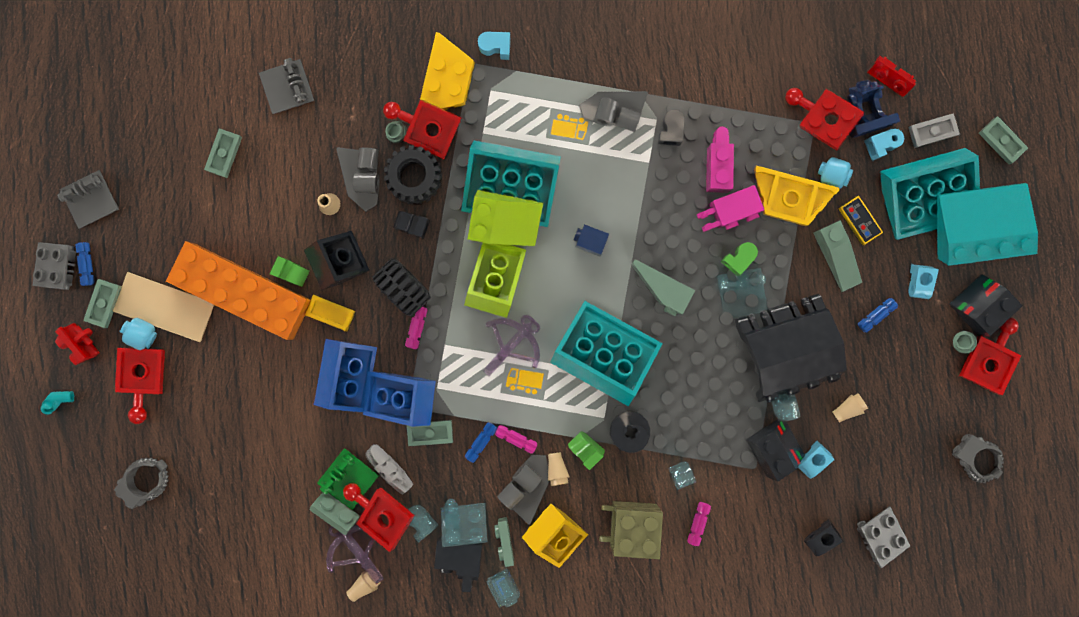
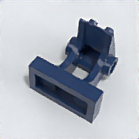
M864 80L856 83L855 87L849 88L850 94L847 96L849 103L863 111L862 103L869 101L872 114L866 116L864 114L858 125L851 131V139L900 122L898 113L887 116L882 111L879 99L882 98L884 86L877 84V81L870 82V80Z

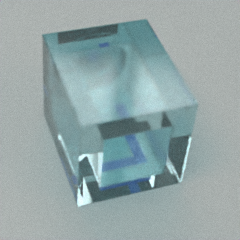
M508 568L488 578L487 585L499 608L504 605L505 607H510L518 601L517 598L520 596V591Z

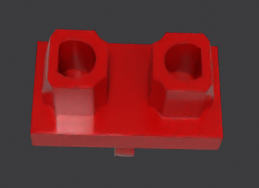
M72 323L66 327H59L55 331L58 335L55 343L59 348H69L72 351L69 359L74 365L94 358L100 353L89 338L93 334L90 328L82 330L80 326Z

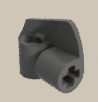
M597 92L581 103L579 108L583 119L609 127L615 125L635 132L648 92Z
M337 147L336 150L348 197L367 212L378 204L380 179L377 169L379 150L374 148H359V150Z
M532 454L513 475V480L497 496L510 510L513 509L529 525L549 483L546 455Z

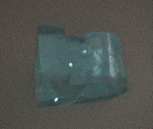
M787 394L779 396L778 400L772 402L775 416L782 421L794 420L801 416L795 395L787 396Z
M687 461L668 468L677 490L696 483Z
M413 505L408 509L415 515L409 526L417 530L413 537L419 543L435 530L438 524L421 505Z

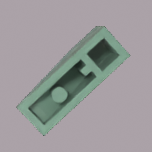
M841 221L813 232L841 292L862 283L850 239Z
M636 259L633 260L632 267L658 303L665 307L663 311L672 316H676V314L682 315L695 290Z

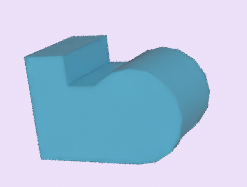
M482 33L478 38L480 52L486 56L500 53L502 60H509L510 33Z
M890 129L866 139L864 142L871 160L879 159L887 155L886 151H892L901 146L904 142L903 133L899 129Z
M911 264L910 273H912L909 284V296L930 299L933 295L939 269L931 266Z
M816 441L804 455L798 468L811 479L835 459L822 444Z

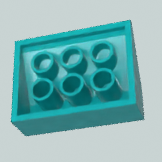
M474 140L469 152L461 211L472 213L474 196L477 190L542 202L543 208L539 226L548 227L561 156Z
M966 148L880 171L882 193L896 240L937 229L938 194L980 189L979 156Z
M1027 183L937 195L938 259L948 266L1037 254L1038 230Z
M584 301L555 350L550 363L629 406L663 343Z

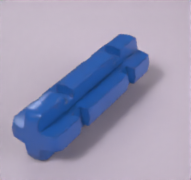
M87 242L77 243L75 246L76 253H79V256H77L79 274H82L80 284L82 286L93 285L95 282L94 275H91V272H93L91 255L88 254V252H91L90 244Z
M892 298L887 299L883 302V305L878 306L867 315V319H862L858 323L859 328L863 332L870 331L873 325H877L889 315V312L897 309L898 304Z
M491 422L485 425L484 431H481L472 444V448L465 454V458L472 463L476 461L479 456L478 454L483 451L490 441V436H493L497 430V427Z

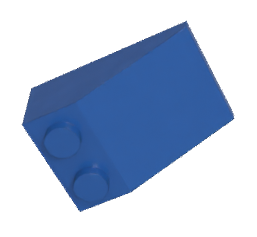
M368 371L363 415L412 427L431 425L436 381Z

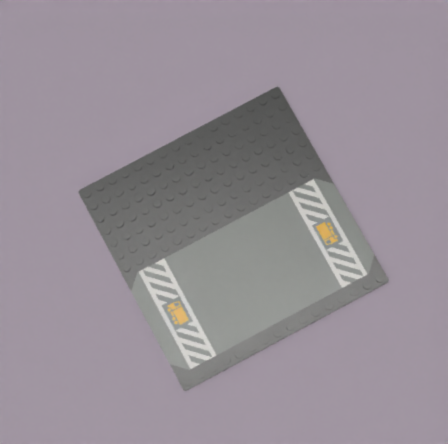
M475 64L466 103L462 106L460 116L462 120L458 127L429 287L431 299L426 304L428 311L426 317H424L425 323L420 338L413 376L436 381L432 412L568 437H575L582 431L594 441L615 445L610 436L612 421L623 412L633 411L641 414L650 426V438L643 450L755 469L757 459L746 439L763 429L767 402L766 400L758 402L755 395L760 389L758 371L746 343L740 338L735 325V319L753 314L759 328H763L764 325L760 318V312L784 304L798 224L763 215L762 211L758 213L759 218L749 222L746 221V218L738 221V226L726 230L724 226L703 232L702 227L704 225L714 223L716 220L713 214L703 219H698L697 214L711 209L709 204L712 201L755 185L758 192L754 173L755 166L806 179L813 136L800 128L802 121L650 94L647 95L636 131L632 132L615 125L609 127L583 119L579 108L581 103L597 92H629L628 90ZM671 110H678L684 116L683 142L680 146L658 144L660 132H665L663 119ZM723 126L729 130V144H734L733 189L728 193L706 192L707 148L712 143L713 133H715L717 128ZM474 140L561 156L548 227L539 226L535 246L512 245L526 249V254L507 318L464 306L483 243L467 239L472 213L461 211L469 152ZM585 224L609 234L601 256L575 247L577 242L573 239L578 228L582 229ZM746 242L753 243L757 247L758 255L740 276H736L720 262L727 254L734 256L735 250L739 245ZM636 259L695 290L682 315L676 314V316H672L663 311L665 307L658 303L632 267L633 260ZM584 301L663 343L629 406L550 363L555 350ZM630 426L627 427V432L625 433V436L629 435L630 437H633V432L636 429H632Z

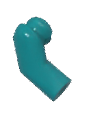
M51 392L42 402L41 412L49 415L62 402H73L74 392Z

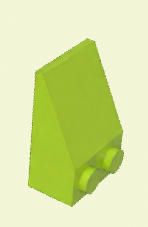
M477 190L474 196L467 239L488 244L535 246L543 203Z
M482 243L464 306L507 318L526 249L512 245Z

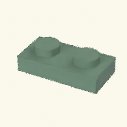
M998 116L993 118L979 132L984 140L1008 164L1015 162L1028 149Z
M219 128L204 170L228 178L242 137Z
M98 279L83 321L108 328L122 286Z
M452 420L431 421L429 426L412 427L407 425L408 446L453 443Z
M323 492L309 509L345 536L360 517L329 493L324 494Z
M499 518L498 525H494L496 539H501L502 547H498L500 561L504 560L505 567L514 566L508 518Z

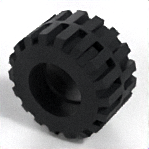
M414 145L409 146L407 149L401 147V151L398 153L394 151L392 153L393 157L391 159L388 158L386 161L388 163L387 167H384V172L386 173L384 180L392 194L400 201L411 205L413 203L419 205L423 201H430L431 196L435 197L437 189L441 187L440 181L442 180L441 168L435 157L428 150L425 151L422 147L415 148ZM411 164H420L426 170L424 181L417 187H406L401 181L403 170Z
M391 258L372 276L375 285L407 316L412 317L431 299L429 291L406 267L394 258Z

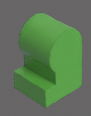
M750 242L743 243L736 248L734 256L727 254L720 262L736 276H740L756 259L758 255L757 247Z
M278 256L270 274L303 287L310 271Z
M582 431L568 443L570 450L584 462L583 465L589 470L604 456L605 450Z

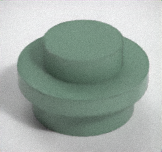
M400 121L390 122L385 130L388 140L393 143L402 142L407 133L406 125Z
M968 331L957 333L953 339V346L960 353H970L977 345L976 337Z

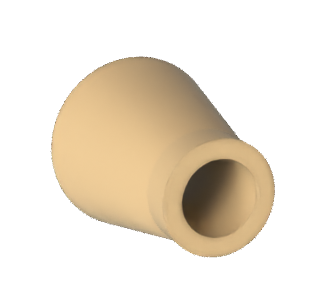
M327 193L318 197L317 202L322 213L333 215L340 209V200L335 194ZM327 199H329L328 204H327V205H324V204H325V201H326Z
M857 393L854 396L850 395L832 412L840 423L846 419L864 414L868 407Z
M561 452L549 454L548 481H550L551 486L567 484L570 476L562 459Z
M372 570L362 572L352 587L347 590L349 599L355 602L359 598L377 590L380 584L378 575Z

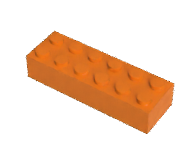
M185 241L166 279V282L286 340L294 339L311 299L197 244Z

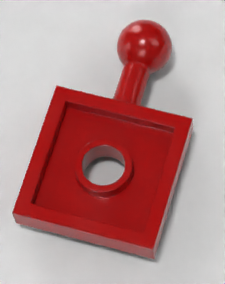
M798 88L789 89L785 96L788 104L792 106L799 104L809 111L800 123V128L836 151L864 115V111L828 89L823 92L815 104L804 98L803 92ZM828 115H835L838 118V122L829 125L826 123L825 118Z
M422 99L419 101L414 116L402 111L396 102H388L383 108L386 118L391 120L399 118L410 124L403 141L416 147H422L425 151L428 150L431 154L445 159L462 120L461 117ZM429 123H434L438 126L439 132L437 135L433 136L427 132Z
M1010 317L1000 327L1001 333L996 343L982 336H977L976 348L969 353L959 376L997 395L1003 396L1021 358V355L1004 347L1009 335L1016 333L1019 328L1017 320ZM990 359L995 364L991 372L987 371L985 367L986 362Z
M117 348L115 392L134 393L133 408L128 412V419L134 424H141L147 418V412L142 408L143 394H163L165 350L163 349L137 350L135 348ZM139 364L145 368V373L142 377L137 376L135 373V368Z
M350 483L346 485L343 490L345 499L356 501L365 508L357 525L389 552L394 550L415 515L382 488L377 489L369 501L361 494V489L357 484ZM382 514L388 517V525L383 523Z

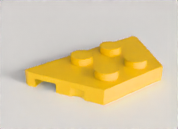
M438 32L435 35L420 100L422 99L447 110L450 107L456 108L465 105L475 62Z
M755 166L754 168L759 197L764 207L763 215L795 224L808 226L815 216L827 205L829 200L839 191V187L761 166Z

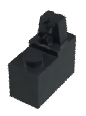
M439 537L436 545L434 569H439V572L452 573L453 570L457 571L458 579H463L462 592L471 593L472 580L478 581L480 574L483 541Z

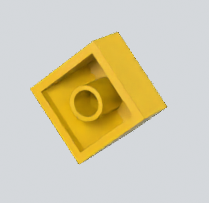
M550 504L533 525L528 528L522 539L535 554L560 568L588 534L563 511Z

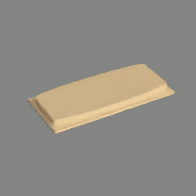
M127 272L113 312L133 319L138 317L155 327L201 342L214 305L197 296Z

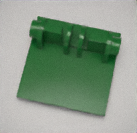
M344 448L317 484L321 486L320 490L324 494L330 493L341 503L353 510L357 502L345 499L343 495L344 487L350 483H355L360 487L361 494L364 496L379 475Z

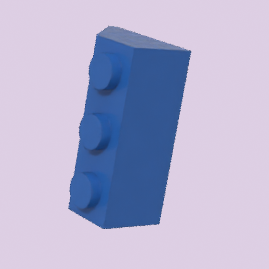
M326 339L314 405L330 410L363 412L368 371H373L377 347Z

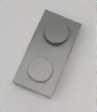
M954 113L908 127L914 148L960 135Z

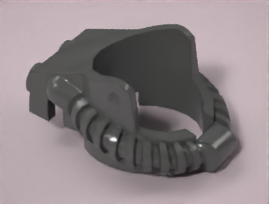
M971 434L964 435L961 439L962 442L953 449L952 455L960 460V465L964 467L968 477L978 483L990 482L993 478L998 480L1003 473L1001 468H1003L1002 464H1004V457H1002L1003 454L999 447L992 442L984 441L982 437L977 438ZM983 449H988L993 454L995 460V468L986 475H981L974 466L976 454Z
M147 457L136 460L126 469L123 478L117 481V486L114 489L115 495L118 498H122L125 501V506L129 509L142 506L146 501L155 499L163 493L168 484L169 475H167L168 471H166L168 465L162 459L157 461V459ZM141 466H156L161 471L158 473V485L149 493L139 490L134 482V476H136Z

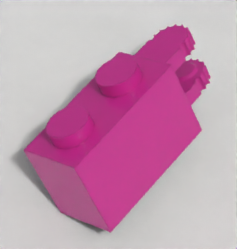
M723 126L717 128L715 133H713L714 138L707 148L706 192L728 193L733 189L734 144H729V130Z
M753 185L712 201L709 204L711 209L698 213L697 217L698 219H703L711 214L714 215L716 222L704 225L702 227L703 232L724 226L728 230L738 226V221L746 218V221L749 222L759 218L758 213L764 211V207L757 189Z

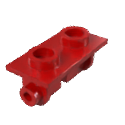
M879 56L874 62L875 64L867 72L902 97L916 85L913 75H910L901 68L898 71L895 70L897 65L885 56Z

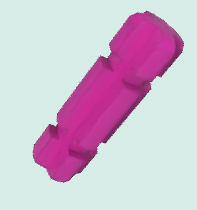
M422 307L415 313V317H412L408 332L410 336L406 339V347L411 349L418 348L420 342L418 337L421 338L425 323L423 318L427 315V308Z
M499 425L495 435L497 437L505 438L507 442L521 449L523 447L529 453H534L537 442L531 439L527 440V437L513 430L509 431L503 425Z
M699 502L698 513H695L691 527L692 533H689L687 540L691 545H700L702 539L700 535H703L708 519L706 516L707 514L709 515L711 506L707 503Z

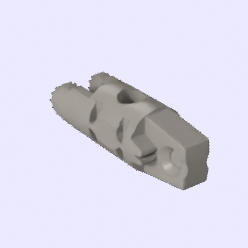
M373 445L367 450L365 455L367 460L375 467L374 469L400 494L403 495L413 486L405 471L379 445Z

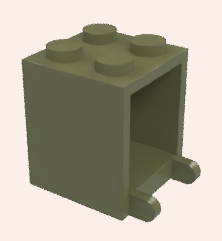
M613 501L612 505L601 506V510L612 511L610 536H599V541L610 542L613 556L660 559L663 512L657 504Z

